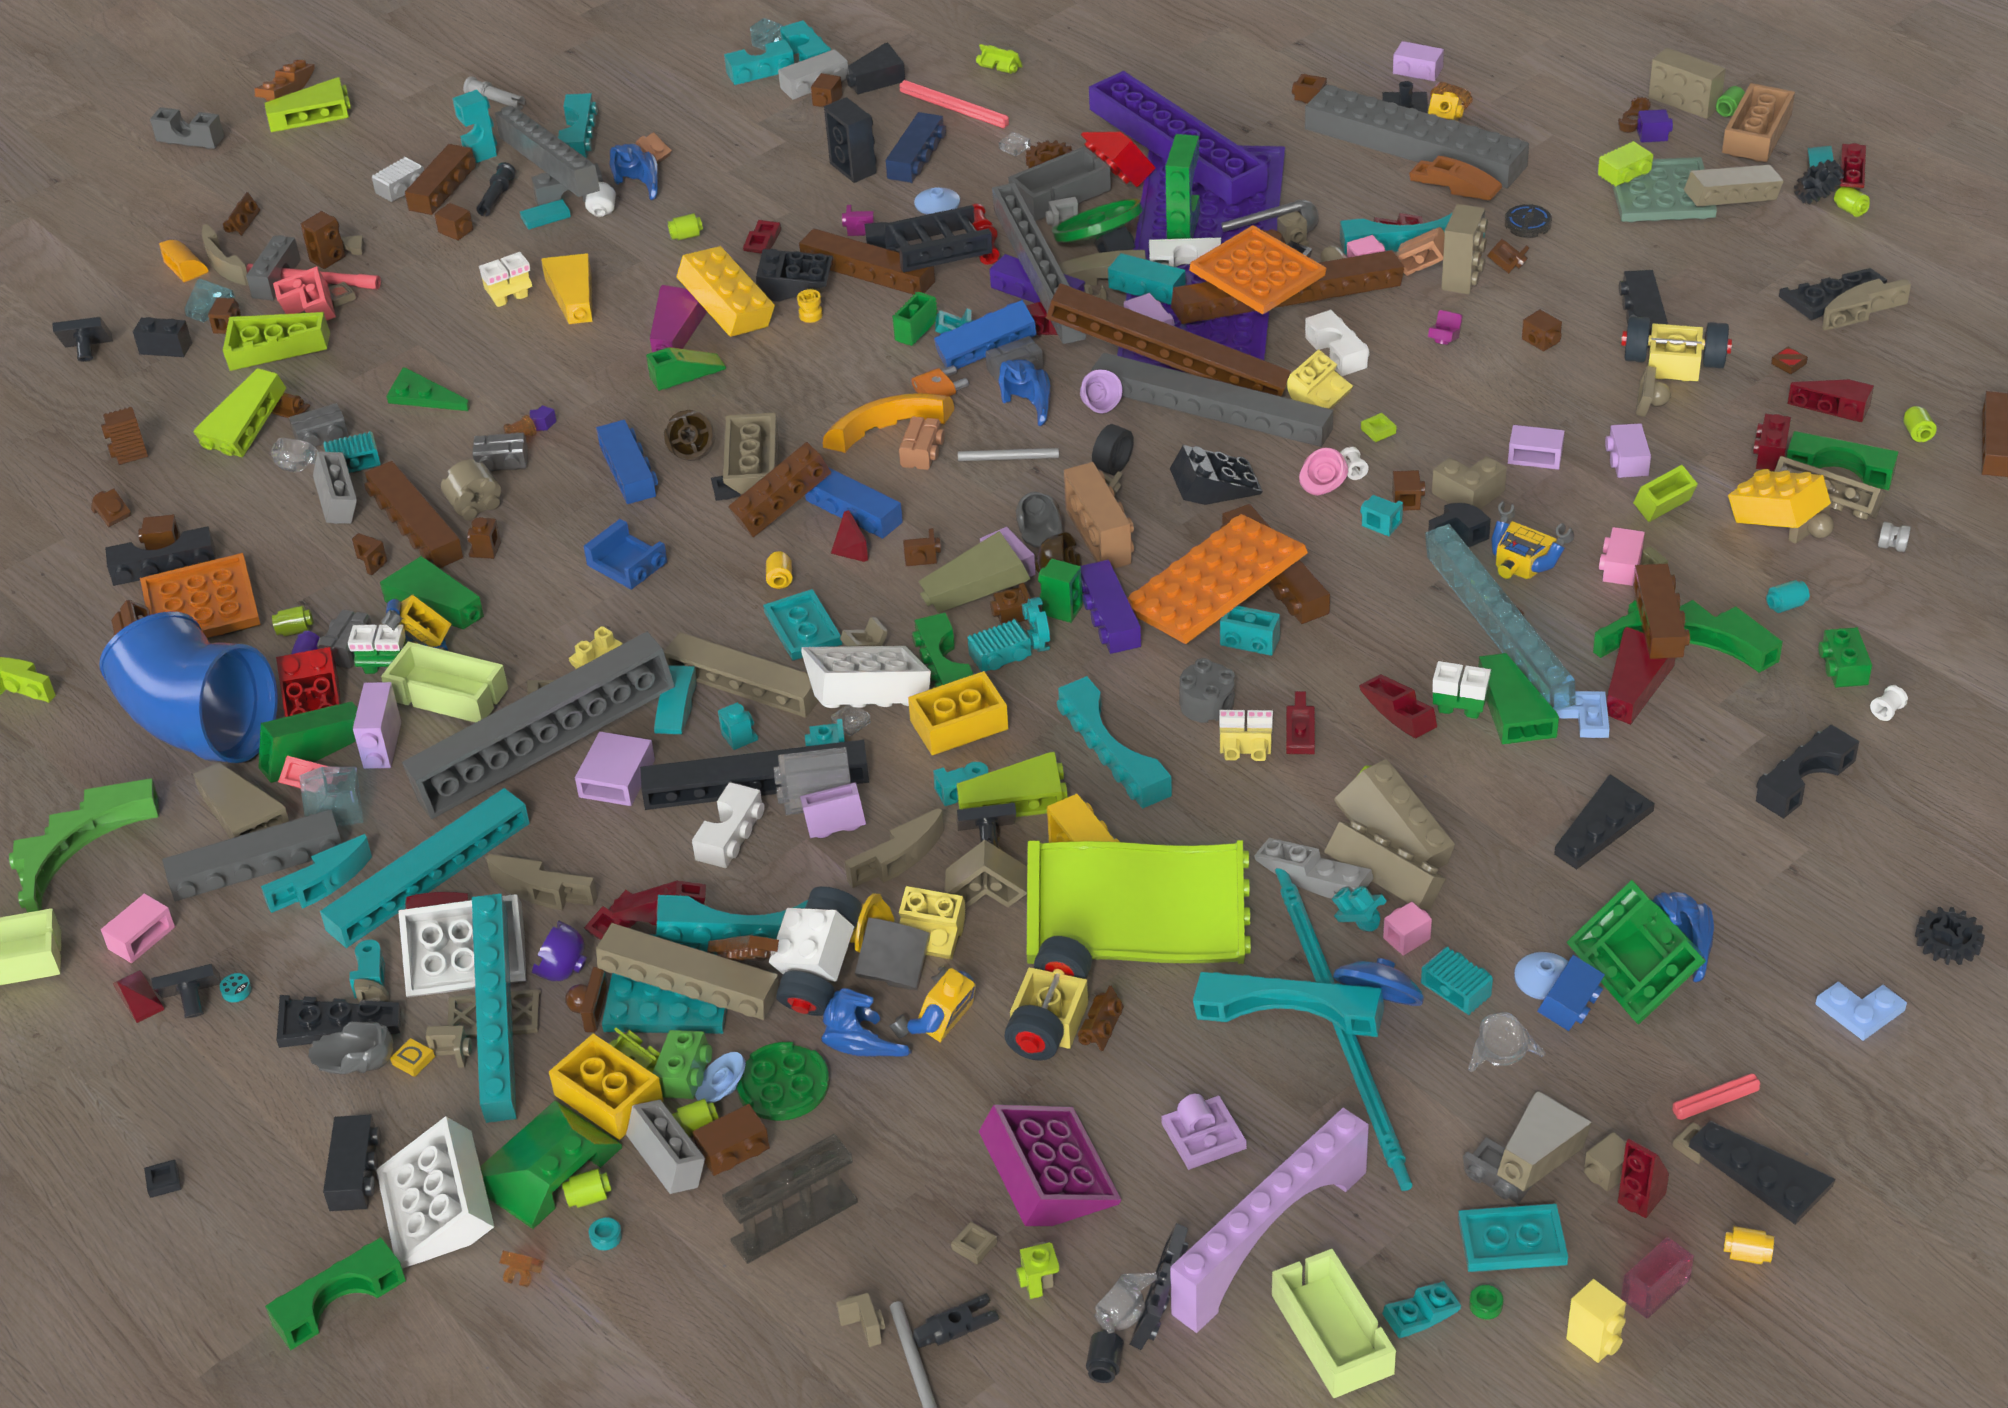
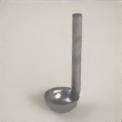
M1296 200L1295 202L1223 222L1221 226L1223 232L1298 211L1307 220L1308 233L1317 225L1318 211L1316 206L1310 201Z

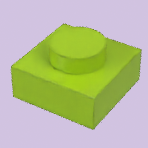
M1383 413L1361 421V430L1374 442L1396 434L1397 426Z

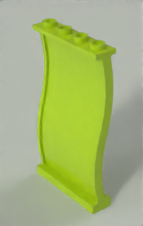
M1237 840V843L1201 846L1101 841L1055 843L1028 841L1027 963L1034 964L1040 946L1046 939L1053 936H1064L1084 945L1090 952L1092 959L1156 963L1238 962V964H1244L1245 954H1250L1251 951L1250 936H1245L1244 925H1250V907H1244V897H1249V879H1244L1243 868H1249V850H1243V840Z

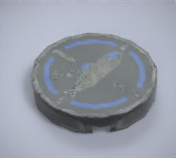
M1533 204L1518 205L1509 209L1505 214L1506 229L1509 228L1510 233L1515 236L1534 238L1538 237V234L1542 232L1544 235L1551 228L1552 215L1541 206Z

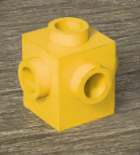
M1444 92L1443 95L1432 93L1428 114H1435L1438 117L1458 121V118H1462L1464 105H1462L1456 94Z

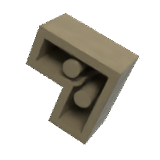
M1488 456L1471 468L1449 457L1433 469L1432 494L1448 503H1467L1482 509L1505 491L1507 467Z
M983 840L946 869L945 893L963 896L966 909L986 894L1006 907H1010L1027 894V866L988 841Z

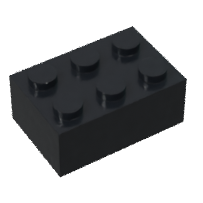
M847 97L824 106L830 164L853 183L876 174L877 159L874 153L875 139L872 131L873 119L871 115Z

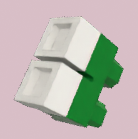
M353 625L348 640L349 649L354 651L355 667H362L365 674H375L379 671V667H389L407 644L403 625H398L394 631L387 625H379V628H377V625Z
M1438 661L1433 677V704L1438 706L1439 713L1450 714L1453 713L1454 708L1464 709V715L1477 719L1480 712L1484 710L1491 669L1466 666L1461 681L1463 665Z

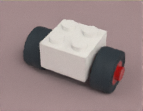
M815 887L810 892L805 909H786L777 936L779 940L778 952L772 955L769 963L783 974L776 994L777 1000L782 1005L802 1014L812 1016L824 1015L828 1002L834 996V987L827 981H837L852 932L857 925L858 917L862 910L861 902L853 895L832 887Z

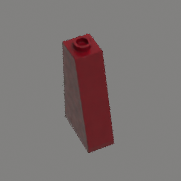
M1629 627L1624 629L1607 695V711L1609 717L1631 725L1675 666V658L1650 659L1644 633Z

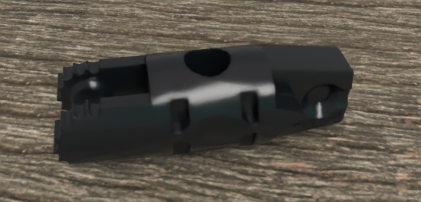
M982 1294L959 1304V1306H954L942 1311L940 1314L927 1318L926 1324L914 1329L913 1332L918 1348L937 1343L940 1346L948 1343L950 1340H955L969 1332L997 1322L1000 1318L994 1310L987 1311L976 1317H973L971 1314L990 1303L991 1300L988 1294Z

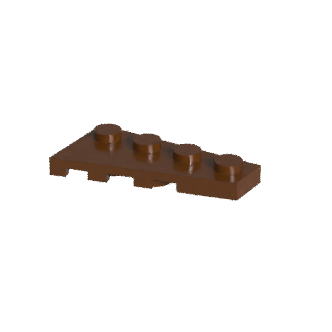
M752 935L713 940L708 942L707 953L717 954V956L733 961H743L745 959L764 961L778 952L779 940Z

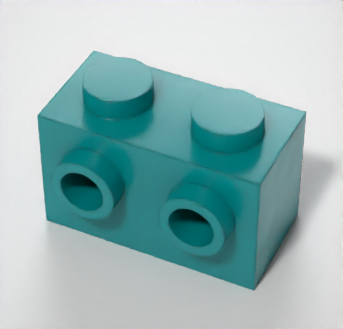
M1236 606L1221 618V646L1273 655L1280 639V614Z

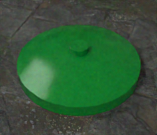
M1125 199L1107 203L1060 222L1053 227L1052 234L1057 242H1075L1093 238L1097 240L1102 235L1119 229L1142 213L1143 208L1139 199Z

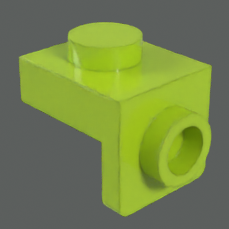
M1050 1242L1020 1249L1021 1267L1016 1268L1020 1287L1027 1288L1030 1299L1043 1296L1041 1276L1060 1271L1053 1245Z

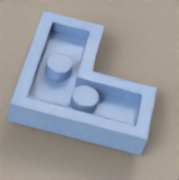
M1549 691L1548 703L1558 713L1559 718H1578L1580 737L1609 738L1610 729L1605 692Z
M1837 982L1817 996L1816 1005L1864 1041L1903 1013L1907 1002L1884 985L1861 999L1840 982Z

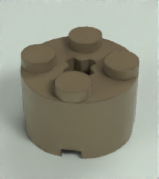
M467 459L455 464L448 470L450 474L447 479L443 478L441 482L443 494L457 514L466 521L474 519L478 513L485 510H494L500 504V485L481 461L479 463L475 462L474 459Z

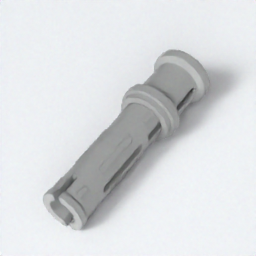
M469 76L465 80L463 86L464 93L477 89L488 100L514 106L518 110L523 109V106L518 105L519 103L525 105V98L523 96L495 88L490 82L478 81L473 76Z

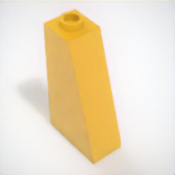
M588 253L542 258L545 281L569 324L592 322V280Z

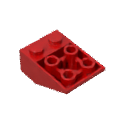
M1082 132L1080 134L1086 140L1084 143L1086 148L1095 153L1096 158L1099 157L1109 165L1110 171L1115 176H1118L1126 185L1130 182L1137 188L1156 168L1134 142L1122 132Z
M330 647L276 657L285 717L341 704L336 663Z

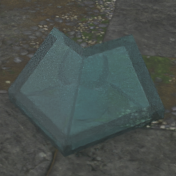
M320 767L299 775L304 817L331 809L337 827L364 823L356 767Z

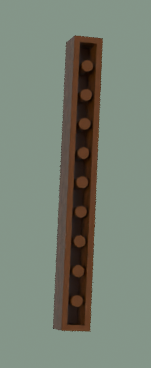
M1393 250L1319 262V264L1326 267L1325 276L1274 308L1401 286L1405 266ZM1209 282L1173 287L1171 308L1181 324L1256 311Z
M1062 283L1059 284L1051 300L1046 319L1187 373L1282 397L1291 373L1290 370Z

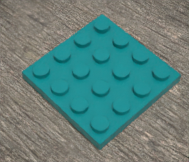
M675 942L704 952L708 950V943ZM612 973L602 1028L603 1032H616L614 1029L617 1028L621 1032H628L630 1030L633 1033H669V1030L700 1031L704 1032V1034H723L727 1008H720L711 1003L691 999L676 992L663 990L659 987Z

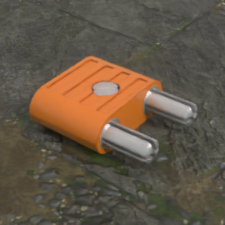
M955 366L942 370L936 368L911 379L913 388L917 393L952 396L956 394V390L969 385L966 378L956 382H952L948 378V376L957 373Z

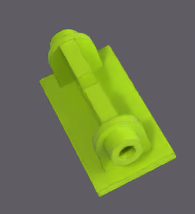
M979 45L982 52L976 58V63L979 66L994 69L996 63H998L996 69L1009 74L1016 73L1018 67H1023L1020 57L1015 51L998 49L992 45Z
M615 1028L614 1030L620 1036L609 1044L629 1058H635V1062L653 1073L660 1053L650 1045L646 1050L640 1045L643 1040L630 1030L624 1034Z

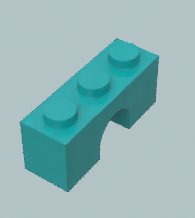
M804 20L780 27L781 40L785 39L793 51V55L799 54V62L831 51L830 46H827L822 38L818 37L813 28L809 27Z
M784 39L765 44L766 52L761 55H749L745 49L724 54L726 73L732 83L738 85L778 75L779 69L794 64L793 51L787 41Z
M477 89L454 97L453 103L456 117L465 127L474 124L473 129L469 133L460 136L462 146L472 148L476 163L497 156L495 147L498 144L492 132L494 123L488 112V109H490L488 98L483 96Z

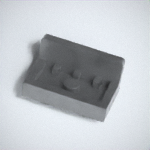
M1486 1137L1473 1154L1466 1152L1463 1156L1464 1171L1471 1180L1477 1183L1483 1182L1491 1187L1499 1197L1506 1200L1509 1198L1519 1204L1531 1187L1523 1191L1497 1175L1505 1148Z

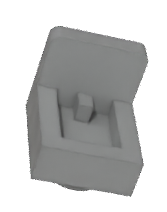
M1076 197L1048 201L1049 211H1046V221L1053 228L1060 222L1078 214V201Z

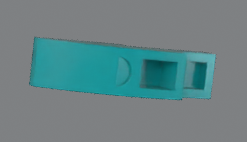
M363 834L311 856L313 865L261 886L270 913L296 902H299L303 909L332 894L355 877L372 858L366 835Z

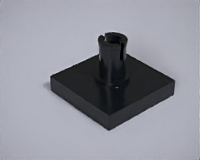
M1410 81L1400 82L1399 92H1382V101L1396 103L1406 108H1414L1428 114L1427 92H1412L1413 83Z
M101 317L52 323L54 334L65 348L77 346V360L81 362L93 360L91 344L113 342L112 332Z
M1015 803L957 810L956 819L958 831L979 829L980 842L989 840L992 845L999 848L996 826L1015 824Z
M212 964L154 977L151 978L153 990L162 999L180 994L184 1018L187 1019L204 1014L198 990L220 985L221 978L217 969Z

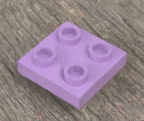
M1191 1094L1181 1100L1177 1111L1162 1116V1125L1188 1170L1246 1149V1139L1220 1096L1204 1100L1200 1094Z

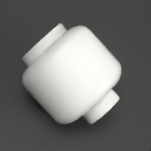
M598 182L600 191L586 195L585 207L591 214L602 217L613 212L616 192L609 184Z

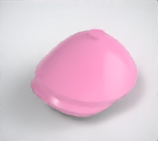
M1332 448L1318 449L1305 460L1299 475L1300 484L1304 490L1312 495L1318 496L1329 493L1339 487L1346 479L1348 464L1339 451Z

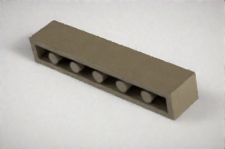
M681 632L664 650L668 666H695L696 682L805 718L819 702L814 696L808 673L792 669L788 666H783Z
M611 923L596 947L597 967L599 969L631 978L637 982H644L663 990L676 992L691 999L711 1003L720 1008H727L749 1017L764 1020L776 999L778 974Z

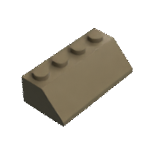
M776 412L726 416L723 482L742 495L778 466L779 434Z
M1387 759L1363 770L1335 797L1334 802L1350 822L1352 820L1358 821L1368 827L1366 832L1373 836L1379 834L1388 838L1391 841L1390 846L1397 850L1401 847L1412 852L1415 855L1413 859L1417 862L1422 863V861H1425L1437 868L1449 863L1455 843Z

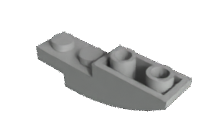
M1268 838L1254 855L1255 860L1271 872L1276 874V868L1283 869L1289 874L1292 883L1296 886L1331 899L1343 887H1349L1353 892L1359 886L1367 888L1374 879L1371 869L1321 858L1317 848Z

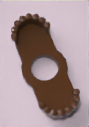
M1637 97V99L1631 100L1630 109L1623 114L1622 120L1618 118V125L1621 131L1629 133L1637 129L1638 119L1632 120L1628 117L1632 115L1638 116L1639 111L1649 110L1651 106L1649 99Z

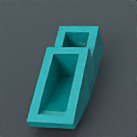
M668 666L675 687L659 696L654 733L682 734L692 710V696L697 686L695 666Z

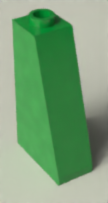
M422 556L380 581L386 603L392 599L402 602L409 596L414 595L450 622L451 626L464 630L484 617L478 595Z
M1508 654L1479 656L1478 667L1491 669L1486 702L1501 744L1557 738L1558 713Z
M351 701L261 723L258 768L269 782L273 783L279 780L287 756L314 763L356 742L353 726L357 714V706Z

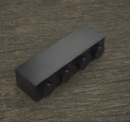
M1624 271L1623 281H1619V295L1623 296V310H1627V324L1630 316L1650 318L1649 335L1652 332V324L1668 325L1654 271Z

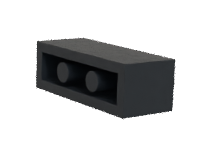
M372 1114L334 1117L323 1189L329 1211L368 1209L369 1196H373L375 1190L372 1172L378 1168V1156L375 1150L376 1146L381 1144L380 1127H375Z

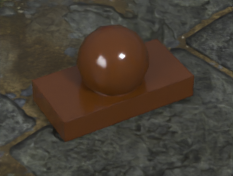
M598 967L592 968L588 986L583 984L574 985L567 991L565 1003L568 1008L574 1013L581 1014L585 1032L591 1033L597 1031L608 991L606 973Z

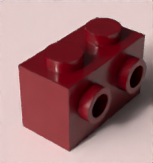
M1765 413L1763 424L1758 423L1756 438L1758 439H1755L1753 454L1758 455L1756 469L1775 471L1780 456L1785 457L1791 417Z

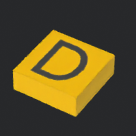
M410 1038L390 1057L393 1066L415 1077L435 1058L432 1049Z

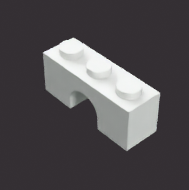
M1221 238L1149 240L1150 261L1172 267L1190 264V262L1219 246Z
M1332 310L1306 318L1305 338L1316 350L1330 347V359L1338 364L1335 370L1341 376L1367 368L1368 346Z
M730 782L717 801L719 817L722 823L704 821L692 839L696 861L727 868L731 860L737 857L741 844L745 839L749 838L753 825L764 813V803L761 800L760 790Z

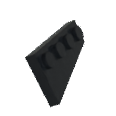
M1867 268L1842 274L1841 279L1829 277L1821 279V283L1811 286L1808 282L1799 284L1798 289L1790 290L1788 287L1781 288L1779 297L1812 321L1823 316L1825 308L1830 302L1847 290L1876 279H1880L1886 284L1887 279L1873 269Z
M1610 774L1557 843L1554 855L1577 870L1654 811L1655 803Z
M280 995L277 1044L279 1048L313 1044V1041L320 1040L323 1035L342 1032L343 1027L349 1022H377L385 1025L390 1034H398L401 1028V1008L397 1002L361 1000L358 1004L347 1003L346 999L334 998L333 1002L317 1001V997L304 996L303 1000L291 999L290 995Z
M1711 1121L1689 1143V1148L1699 1153L1701 1157L1794 1225L1833 1187L1836 1180Z

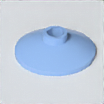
M930 188L922 191L915 198L916 209L926 215L955 209L960 204L959 195L948 188Z
M1537 952L1527 955L1516 965L1514 973L1515 982L1520 990L1528 996L1544 1000L1569 961L1557 954L1548 952Z
M730 1052L712 1062L703 1073V1083L697 1089L696 1099L701 1100L705 1098L708 1104L714 1103L724 1096L733 1093L745 1069L744 1057L738 1052Z

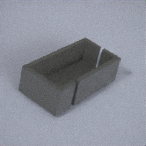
M1085 146L1008 177L1009 184L1015 183L1035 221L1046 217V211H1049L1048 201L1076 197L1079 204L1082 201L1111 190L1110 166L1099 157L1096 158V155Z

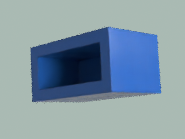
M1572 955L1537 1012L1570 1031L1575 1021L1582 1024L1589 1013L1590 1008L1586 1006L1587 1002L1590 1001L1594 1004L1604 989L1599 986V983L1605 974Z

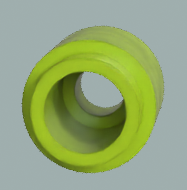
M1842 186L1834 195V202L1837 206L1855 217L1863 215L1869 209V197L1853 187Z
M694 213L675 217L672 219L673 221L668 222V229L672 240L677 239L679 241L700 236L699 231L703 230L700 217H696Z
M1914 406L1905 412L1903 422L1914 441L1926 442L1934 437L1937 427L1926 409Z
M303 605L278 611V614L272 615V623L277 636L283 635L286 637L310 631V625L314 624L310 609L306 610Z
M705 1098L677 1108V1112L672 1114L689 1138L694 1136V1130L719 1119L713 1102L707 1104Z
M599 1168L569 1177V1181L562 1183L569 1207L577 1205L580 1208L606 1200V1193L612 1191L607 1173L601 1174Z

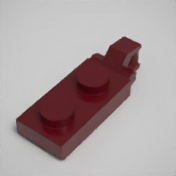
M1295 691V705L1286 706V754H1315V706H1306V691Z

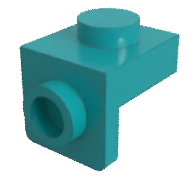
M966 309L962 318L939 310L936 316L935 332L942 334L943 332L961 327L966 322L974 321L971 319L972 310Z

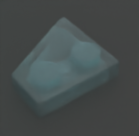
M199 278L184 308L186 316L201 322L207 321L209 319L208 313L217 298H235L233 290Z

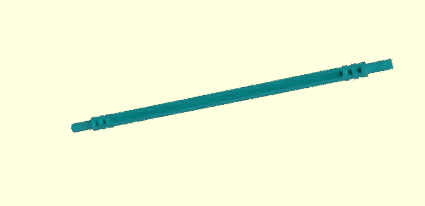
M1276 868L1275 872L1281 885V896L1315 981L1317 983L1334 984V979L1306 912L1299 890L1292 883L1286 871ZM1332 1023L1377 1135L1379 1145L1386 1158L1387 1165L1393 1169L1400 1189L1402 1191L1410 1190L1413 1184L1404 1164L1406 1162L1405 1155L1402 1152L1401 1145L1394 1132L1356 1035L1346 1034L1340 1027Z

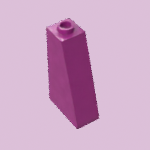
M661 285L650 334L652 352L668 347L683 349L706 315V309L688 289Z

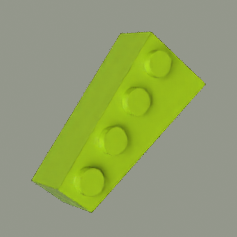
M324 312L229 317L223 353L229 370H237L326 350L328 348L330 331Z

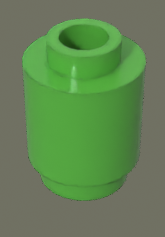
M1738 86L1729 87L1717 100V112L1723 117L1732 116L1745 91Z

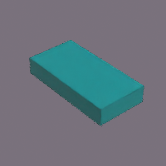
M563 199L520 211V217L527 229H533L571 217L570 210Z

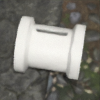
M1347 447L1340 452L1348 464L1347 476L1349 479L1358 480L1367 474L1368 464L1360 458L1361 454L1356 447Z
M1890 685L1885 689L1881 697H1877L1871 702L1870 708L1875 717L1888 721L1894 716L1897 709H1901L1907 704L1908 697L1902 688Z

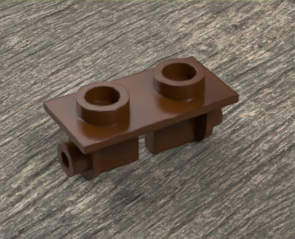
M248 192L237 203L228 219L223 222L225 232L238 231L240 236H242L259 213L260 208Z
M283 393L271 414L289 418L304 413L310 407V404L304 403V400L299 395Z
M1112 985L1108 987L1106 993H1100L1094 997L1092 1006L1087 1014L1089 1019L1084 1020L1081 1029L1078 1031V1040L1081 1044L1089 1045L1090 1043H1096L1100 1051H1104L1124 1008Z

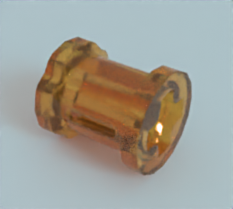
M528 415L522 416V420L511 425L509 423L504 425L505 434L525 433V437L536 435V427Z

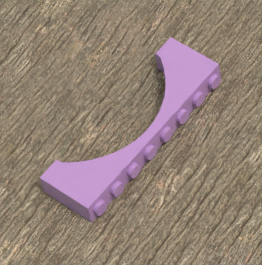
M1342 1108L1170 1267L1171 1314L1197 1333L1219 1313L1220 1303L1242 1262L1263 1233L1288 1207L1305 1194L1322 1186L1334 1184L1347 1192L1364 1176L1367 1167L1369 1124L1345 1108Z

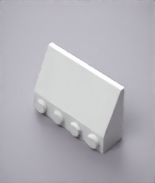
M906 646L802 647L801 653L814 696L825 707L838 708L840 704H850L853 707H865L866 704L890 707L892 703H902L909 706L908 697L929 690L931 671Z
M517 894L502 896L508 920L510 983L525 982L526 959L522 903ZM472 900L399 910L406 997L474 989Z
M445 1116L377 1168L376 1172L393 1253L400 1261L402 1269L469 1246L494 1228L472 1132Z

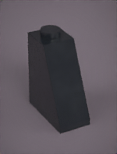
M884 43L848 65L849 75H846L848 86L852 87L857 95L902 83L905 80L904 62L889 43Z

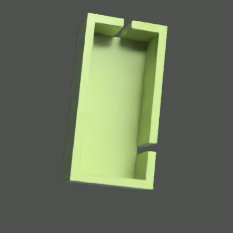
M407 642L381 676L382 682L392 683L396 703L409 705L412 702L413 707L475 723L489 716L494 709L493 704L497 705L508 690L502 664L412 642Z
M52 908L0 917V985L60 975L61 954L59 951H61L62 932Z
M1333 1249L1305 1259L1306 1285L1302 1286V1265L1300 1261L1272 1272V1297L1333 1399L1394 1375L1396 1350L1382 1327L1378 1328L1377 1319Z

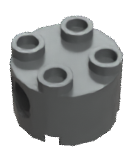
M1207 658L1197 659L1195 664L1183 670L1179 686V705L1183 715L1190 720L1200 723H1208V720L1215 719V722L1219 721V710H1232L1234 707V672L1223 665L1211 662Z

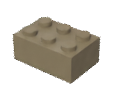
M1665 48L1652 60L1648 98L1707 119L1717 111L1716 103L1723 94L1726 68L1670 48Z
M1462 204L1456 205L1445 229L1442 290L1470 295L1473 285H1478L1480 272H1483L1485 267V258H1482V253L1485 252L1487 239L1483 238V234L1486 233L1488 218H1485V208Z

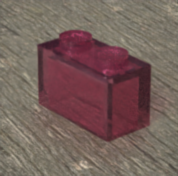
M1666 1237L1624 1275L1621 1299L1648 1319L1690 1281L1694 1256L1672 1239Z

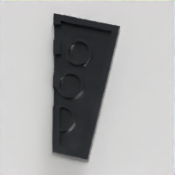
M1177 1223L1166 1240L1129 1345L1142 1350L1148 1339L1154 1341L1161 1325L1159 1320L1171 1296L1168 1294L1171 1287L1170 1267L1186 1253L1189 1243L1185 1242L1188 1228Z

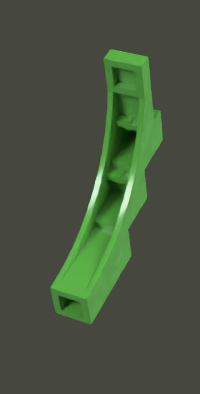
M153 779L85 789L84 801L80 802V810L49 815V827H45V835L14 840L13 852L9 853V862L11 869L17 870L23 888L22 891L18 892L20 907L26 908L27 913L42 910V896L48 884L62 865L85 845L122 826L159 817V797Z

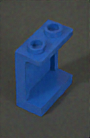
M622 519L617 520L584 545L587 566L631 590L668 562L664 543L659 541L652 547L631 536L627 522Z

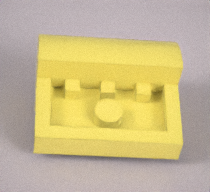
M1319 349L1293 371L1287 381L1288 392L1292 400L1332 409L1350 393L1353 385L1334 371L1338 364Z
M906 886L899 910L901 917L899 924L930 933L926 955L952 960L958 936H962L964 927L965 900L963 896Z

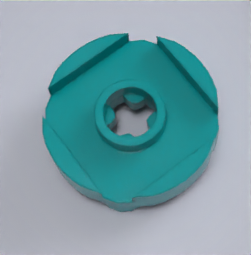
M1040 597L1028 599L1027 603L1022 604L1024 619H1028L1030 630H1026V634L1030 638L1031 646L1037 652L1050 650V646L1045 643L1050 641L1046 612H1040L1038 605L1043 604Z

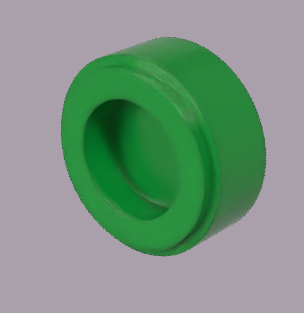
M1480 1285L1470 1293L1469 1308L1478 1318L1487 1320L1496 1318L1503 1309V1295L1494 1286Z

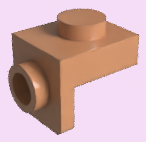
M654 132L647 137L645 135L640 137L635 143L643 152L653 154L657 164L670 156L672 152Z

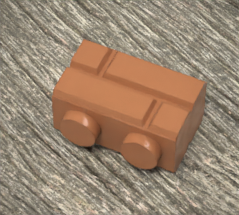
M1438 227L1400 244L1396 256L1405 266V275L1408 276L1415 273L1416 270L1419 271L1443 261L1445 232L1442 228Z
M914 416L911 418L899 448L900 465L902 467H916L917 469L928 470L932 461L937 460L939 454L938 445H943L945 432L941 430L939 419L927 418L925 420L923 417Z

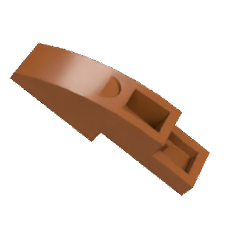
M294 60L292 64H284L282 68L275 70V77L272 81L263 82V85L255 88V97L266 98V101H271L302 90L315 69L314 64H308L306 60Z
M1439 155L1433 162L1421 160L1409 173L1411 181L1449 186L1451 194L1463 197L1491 200L1502 188V183L1486 172L1465 162Z

